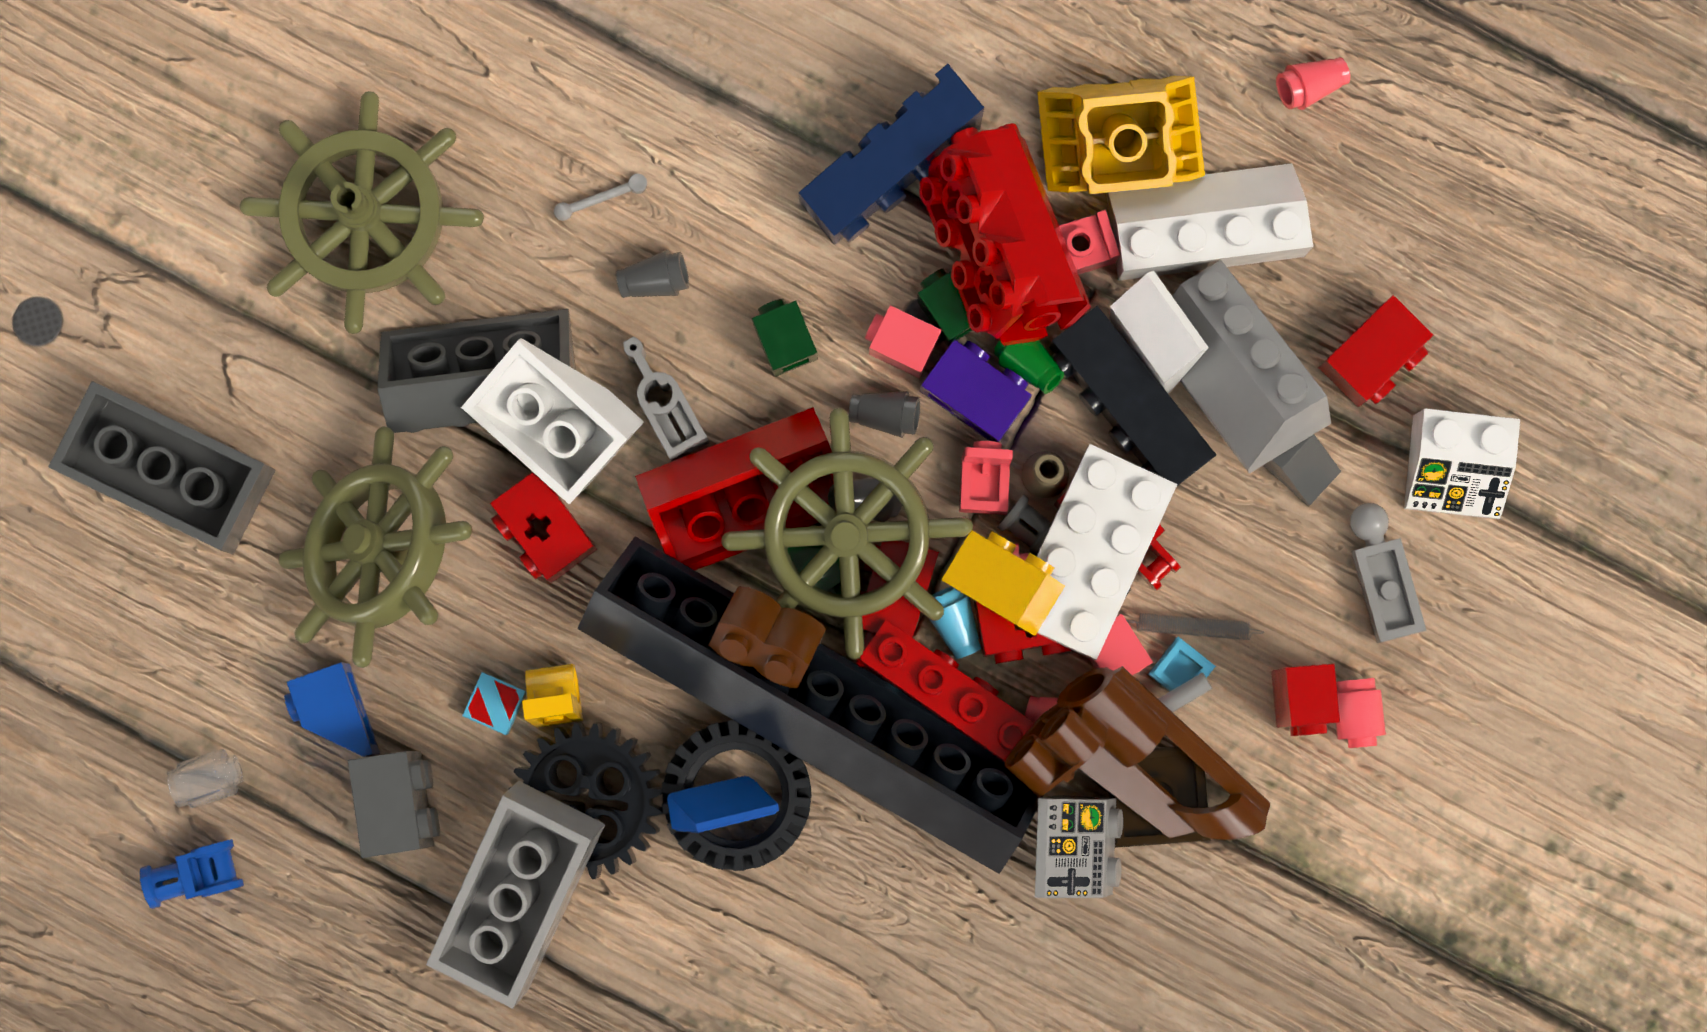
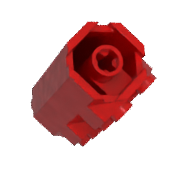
M1011 123L1000 126L997 129L980 132L977 128L971 127L955 133L951 137L953 145L946 147L939 156L930 162L928 177H924L920 181L919 195L927 207L935 228V237L938 244L942 247H954L961 251L960 261H956L952 265L951 278L954 286L959 291L966 309L970 328L977 333L987 332L997 340L999 338L1001 343L1007 346L1038 341L1047 337L1048 333L1045 327L1058 322L1060 330L1073 325L1091 308V305L1026 141L1021 136L1017 125Z

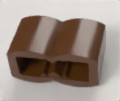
M738 586L715 630L709 646L728 661L754 667L762 676L774 683L785 687L798 688L826 628L818 620L802 611L782 608L773 598L761 591Z

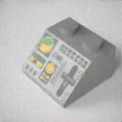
M1069 795L1038 798L1035 898H1104L1113 895V887H1119L1121 881V860L1114 857L1115 838H1120L1123 830V813L1121 809H1116V798Z

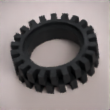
M735 720L715 723L695 732L675 751L674 757L668 763L665 770L666 775L664 782H662L661 791L664 793L662 810L668 822L667 826L684 851H688L694 856L693 858L701 863L709 864L713 868L744 871L764 866L776 860L798 839L809 816L812 792L809 774L803 760ZM729 750H746L758 754L768 761L776 771L782 790L780 811L770 827L758 836L742 841L727 840L716 836L709 830L693 833L672 829L667 801L668 795L672 792L693 788L694 780L699 770L709 759L717 754Z

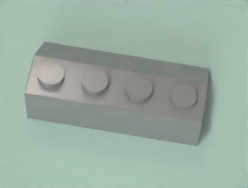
M1222 260L1180 284L1172 297L1209 347L1180 382L1249 474L1331 424L1327 395Z

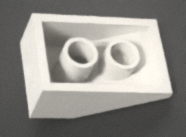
M522 338L513 345L461 407L568 504L594 480L644 423L611 391Z

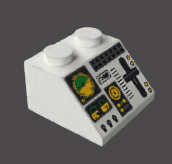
M1423 409L1413 415L1404 509L1500 519L1516 468L1520 419Z

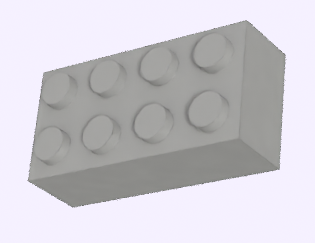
M518 781L502 796L426 965L513 1009L532 984L605 824Z

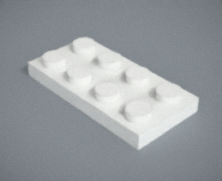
M1092 444L1088 445L1037 555L1038 558L1055 568L1050 576L1065 585L1037 634L1086 657L1097 660L1178 484Z

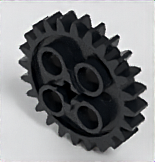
M578 722L573 724L572 737L569 736L563 727H558L554 729L556 743H553L546 736L538 738L537 742L542 753L540 754L533 750L525 751L523 755L531 766L529 768L518 767L513 772L524 780V784L544 794L551 790L560 794L576 796L587 792L589 789L588 795L592 799L617 800L628 804L627 810L596 805L585 811L586 807L583 802L560 801L596 820L601 815H607L617 824L616 837L613 840H606L600 836L586 865L591 879H597L601 876L602 864L613 875L619 872L618 857L626 864L631 865L637 861L632 850L633 847L640 851H646L651 847L643 837V834L659 833L660 828L650 821L651 816L663 814L662 807L653 804V798L664 793L661 791L662 788L652 787L650 782L661 773L660 769L646 771L643 766L650 758L651 753L646 752L637 756L633 753L638 739L634 737L623 744L619 743L621 729L618 727L613 728L604 737L603 726L600 722L593 723L589 735H587L583 723ZM562 760L571 762L577 770V778L572 786L563 784L557 776V767ZM609 767L618 769L624 777V786L619 793L609 791L604 784L603 776Z

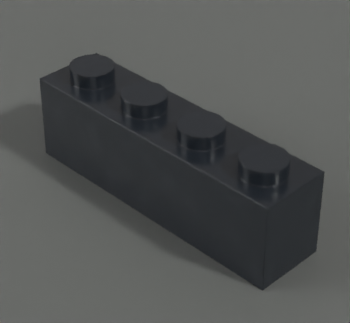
M1098 305L1052 340L1049 348L1054 354L1051 357L1058 365V368L1064 372V378L1068 379L1072 376L1083 389L1079 393V397L1094 416H1098L1100 413L1103 414L1113 427L1108 431L1112 440L1125 454L1131 450L1142 463L1141 468L1180 485L1217 455Z

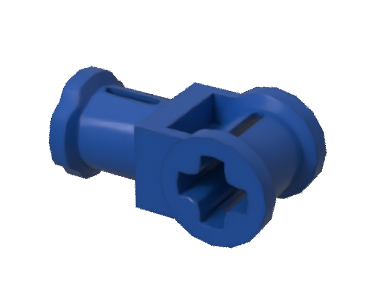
M226 840L193 849L188 854L175 857L176 863L154 869L150 865L141 867L140 883L144 898L151 909L161 906L162 901L185 895L186 899L199 896L203 898L243 887V879L237 878L230 852L234 847L233 840ZM178 878L177 882L163 885L164 881Z

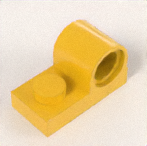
M574 663L525 671L527 700H522L524 720L536 728L583 721L578 678Z

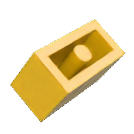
M971 530L941 580L1036 636L1065 585L1050 576L1055 568L1029 553L1025 561L1012 554L1017 546L991 531L986 539Z

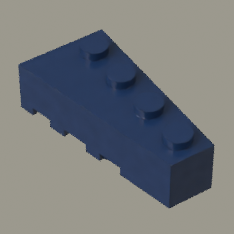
M949 64L945 65L935 74L939 79V84L928 94H925V92L919 93L916 90L902 103L903 106L895 114L897 120L892 125L887 121L878 123L865 134L866 136L858 143V147L861 149L858 154L854 156L851 151L843 153L798 192L801 205L834 245L843 238L847 242H851L861 235L870 225L867 219L880 208L884 213H887L896 207L906 197L904 189L917 179L920 182L922 178L928 177L930 162L939 156L946 147L953 145L951 137L955 133L971 127L980 130L984 106Z

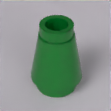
M999 340L995 346L994 354L999 358V365L1001 367L1012 370L1026 382L1040 389L1044 394L1053 391L1064 377V372L1058 368L1056 362L1039 340L1004 346Z

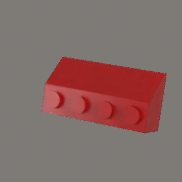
M814 407L636 475L635 477L647 512L665 554L696 571L747 551L726 550L721 543L722 537L725 533L731 531L763 530L769 504L778 489L775 483L751 463L750 453L754 448H763L792 473L810 459L832 452ZM833 473L817 478L807 485L828 505L829 489L834 484ZM793 501L787 515L785 528L809 527L819 523L799 504Z

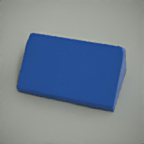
M741 776L672 792L667 797L671 827L675 831L700 833L774 815L779 811L778 803L749 776Z

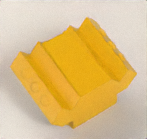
M1173 75L1162 79L1141 78L1122 83L1083 84L1072 88L1052 87L1037 91L1048 191L1066 193L1088 191L1089 194L1170 187L1173 186V182L1191 181L1205 176L1194 76Z

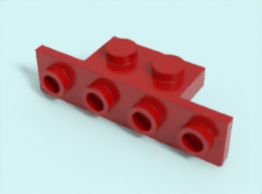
M887 620L884 621L860 656L861 663L1004 762L1012 749L1034 724L1033 721L998 698L999 692L988 682L979 677H974L972 680L957 669L959 664L952 657L938 649L932 652Z

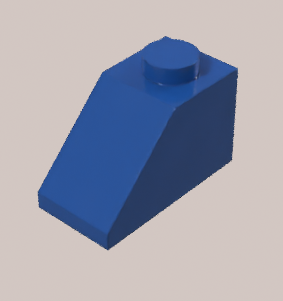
M340 662L287 681L290 693L285 694L284 699L289 715L294 722L300 720L302 728L363 757H372L380 754L350 664Z

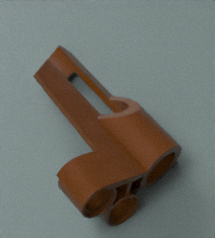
M1123 666L1114 671L1107 667L1097 668L1086 672L1068 684L1060 693L1057 704L1037 719L1012 749L1005 761V767L1039 798L1060 782L1065 781L1068 783L1074 778L1075 771L1080 769L1169 838L1197 832L1204 837L1219 840L1246 838L1258 834L1265 829L1267 814L1270 808V802ZM1163 736H1166L1224 788L1230 796L1222 804L1213 807L1190 808L1183 806L1141 768L1138 763L1155 749Z

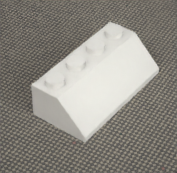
M1292 163L1205 174V176L1191 181L1173 182V186L1106 193L1110 225L1120 253L1116 261L1118 281L1142 278L1153 270L1157 276L1205 270L1222 260L1226 267L1300 258L1305 257L1313 248L1307 200Z

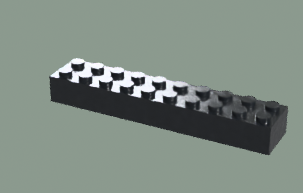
M635 536L595 589L577 628L578 630L1000 874L1023 839L1038 808L1039 798L1005 767L1004 761L902 690L819 643L798 688L779 685L762 676L754 667L739 665L723 658L709 644L734 593Z

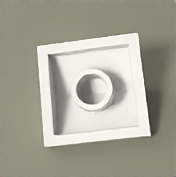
M1154 270L1145 274L1110 306L1111 323L1167 393L1173 390L1209 348Z

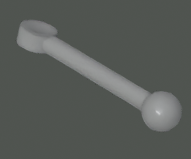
M634 174L629 178V182L571 204L559 203L554 207V215L558 220L564 221L569 219L572 213L630 191L641 194L647 189V179L642 174Z

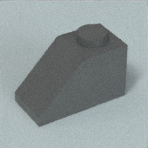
M1315 434L1263 465L1308 507L1341 472Z

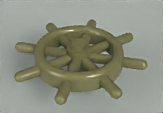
M371 91L365 92L361 96L358 130L333 134L313 144L293 121L285 120L279 125L280 135L300 157L287 174L280 199L248 197L244 198L240 203V210L244 215L279 217L283 239L291 255L294 257V260L268 282V293L271 296L279 297L304 275L309 273L327 286L346 292L344 327L351 334H357L362 330L365 293L387 290L409 279L429 303L433 305L443 303L445 300L444 290L423 267L438 243L442 226L478 227L484 220V215L479 209L443 207L439 185L428 167L455 143L456 133L450 128L440 130L415 152L397 138L377 132L379 97ZM356 155L354 184L347 182L332 163L344 157ZM375 155L389 158L400 165L373 189ZM317 177L331 191V201L305 200L309 188ZM412 180L414 181L419 194L420 206L386 204ZM303 219L338 220L310 245L304 230ZM385 223L418 224L411 242L405 247ZM350 236L348 270L338 268L323 260ZM369 236H371L392 261L380 267L367 270Z
M836 408L830 413L829 417L832 452L810 459L792 473L765 449L758 447L751 451L749 457L751 463L775 483L778 489L769 504L763 530L727 532L723 535L721 543L729 551L765 549L770 567L779 583L785 589L776 599V602L782 608L794 609L801 603L819 613L843 617L845 652L849 658L858 659L864 651L862 616L880 611L893 604L902 596L927 618L936 621L943 617L944 607L921 587L916 582V579L925 563L930 539L968 536L971 530H973V523L966 517L929 519L922 496L909 478L932 453L934 445L931 439L927 437L917 439L900 460L893 465L873 454L851 451L848 413L842 408ZM853 472L865 474L880 481L856 510ZM833 473L836 511L807 485L817 478ZM896 495L905 510L908 521L870 523L889 500ZM793 501L799 504L823 526L785 528L787 515ZM909 540L907 555L901 567L897 566L871 542ZM824 545L801 572L795 567L787 547ZM858 557L880 575L886 583L872 591L861 594ZM838 558L841 595L827 592L815 586Z
M385 426L380 427L375 433L371 465L351 472L338 483L325 470H317L313 473V485L324 499L321 501L310 522L304 548L286 550L279 556V564L284 569L303 567L305 583L315 603L296 628V640L300 643L310 642L329 617L354 626L352 660L360 668L368 666L372 660L376 628L392 624L411 610L424 625H432L437 621L438 612L425 596V593L438 572L445 543L466 540L473 532L472 526L467 521L446 523L442 502L438 493L433 488L434 483L452 462V450L445 446L439 447L420 471L415 474L399 466L392 465L394 432L391 428ZM389 490H401L402 494L387 512ZM368 500L367 517L365 519L358 509ZM412 513V529L398 531ZM347 527V529H346V531H345V533H344V535H343V541H340V540H341V537H342V534H343L345 528ZM350 559L337 576L336 561ZM382 572L390 584L379 593L380 573ZM360 579L358 603L352 604L346 596Z

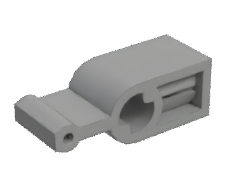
M633 336L624 341V351L632 363L638 365L644 376L637 389L639 404L671 462L708 444L709 440L674 378L663 372L652 373L645 360L646 351L641 341ZM656 386H660L663 391L670 389L673 391L670 402L663 407H660L656 401L651 403L647 401L649 392ZM674 416L686 441L682 442L669 418Z

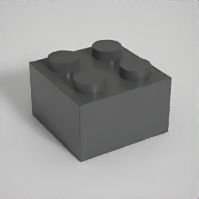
M404 751L348 760L361 858L434 847L433 837L440 836V824L437 809L435 807L429 808L426 789L433 788V774L430 761L422 760V754L418 751Z

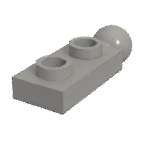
M1364 503L1358 506L1351 515L1350 525L1354 534L1360 539L1365 540L1366 547L1351 552L1376 642L1381 643L1427 631L1401 538L1385 542L1383 535L1388 529L1389 518L1381 506L1375 503Z

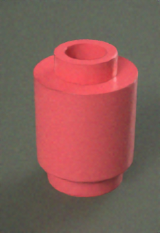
M1375 678L1336 682L1340 722L1336 723L1337 739H1347L1348 748L1377 746L1376 736L1386 735L1381 689L1376 690Z

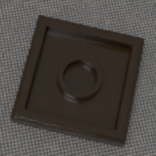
M1178 746L1155 748L1145 759L1138 763L1141 768L1183 806L1190 808L1208 807L1205 771ZM1109 792V798H1116ZM1116 798V809H1121L1123 813V830L1121 837L1115 838V848L1211 841V838L1201 836L1197 832L1169 838Z

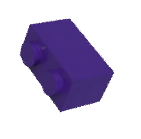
M954 339L922 383L920 392L988 441L1000 442L1030 401L1032 394L1025 390L1029 384L1012 370L1005 368L1001 373L987 363L990 356L976 344L967 340L962 345Z

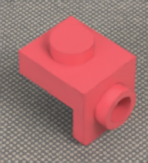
M976 441L973 443V447H966L961 456L959 512L1007 515L1010 464L1012 462L1013 450L1002 449V444L995 441Z

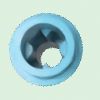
M952 586L932 594L944 607V615L939 620H929L950 651H952L955 659L969 656L980 650L982 647L978 641L979 637L970 597Z

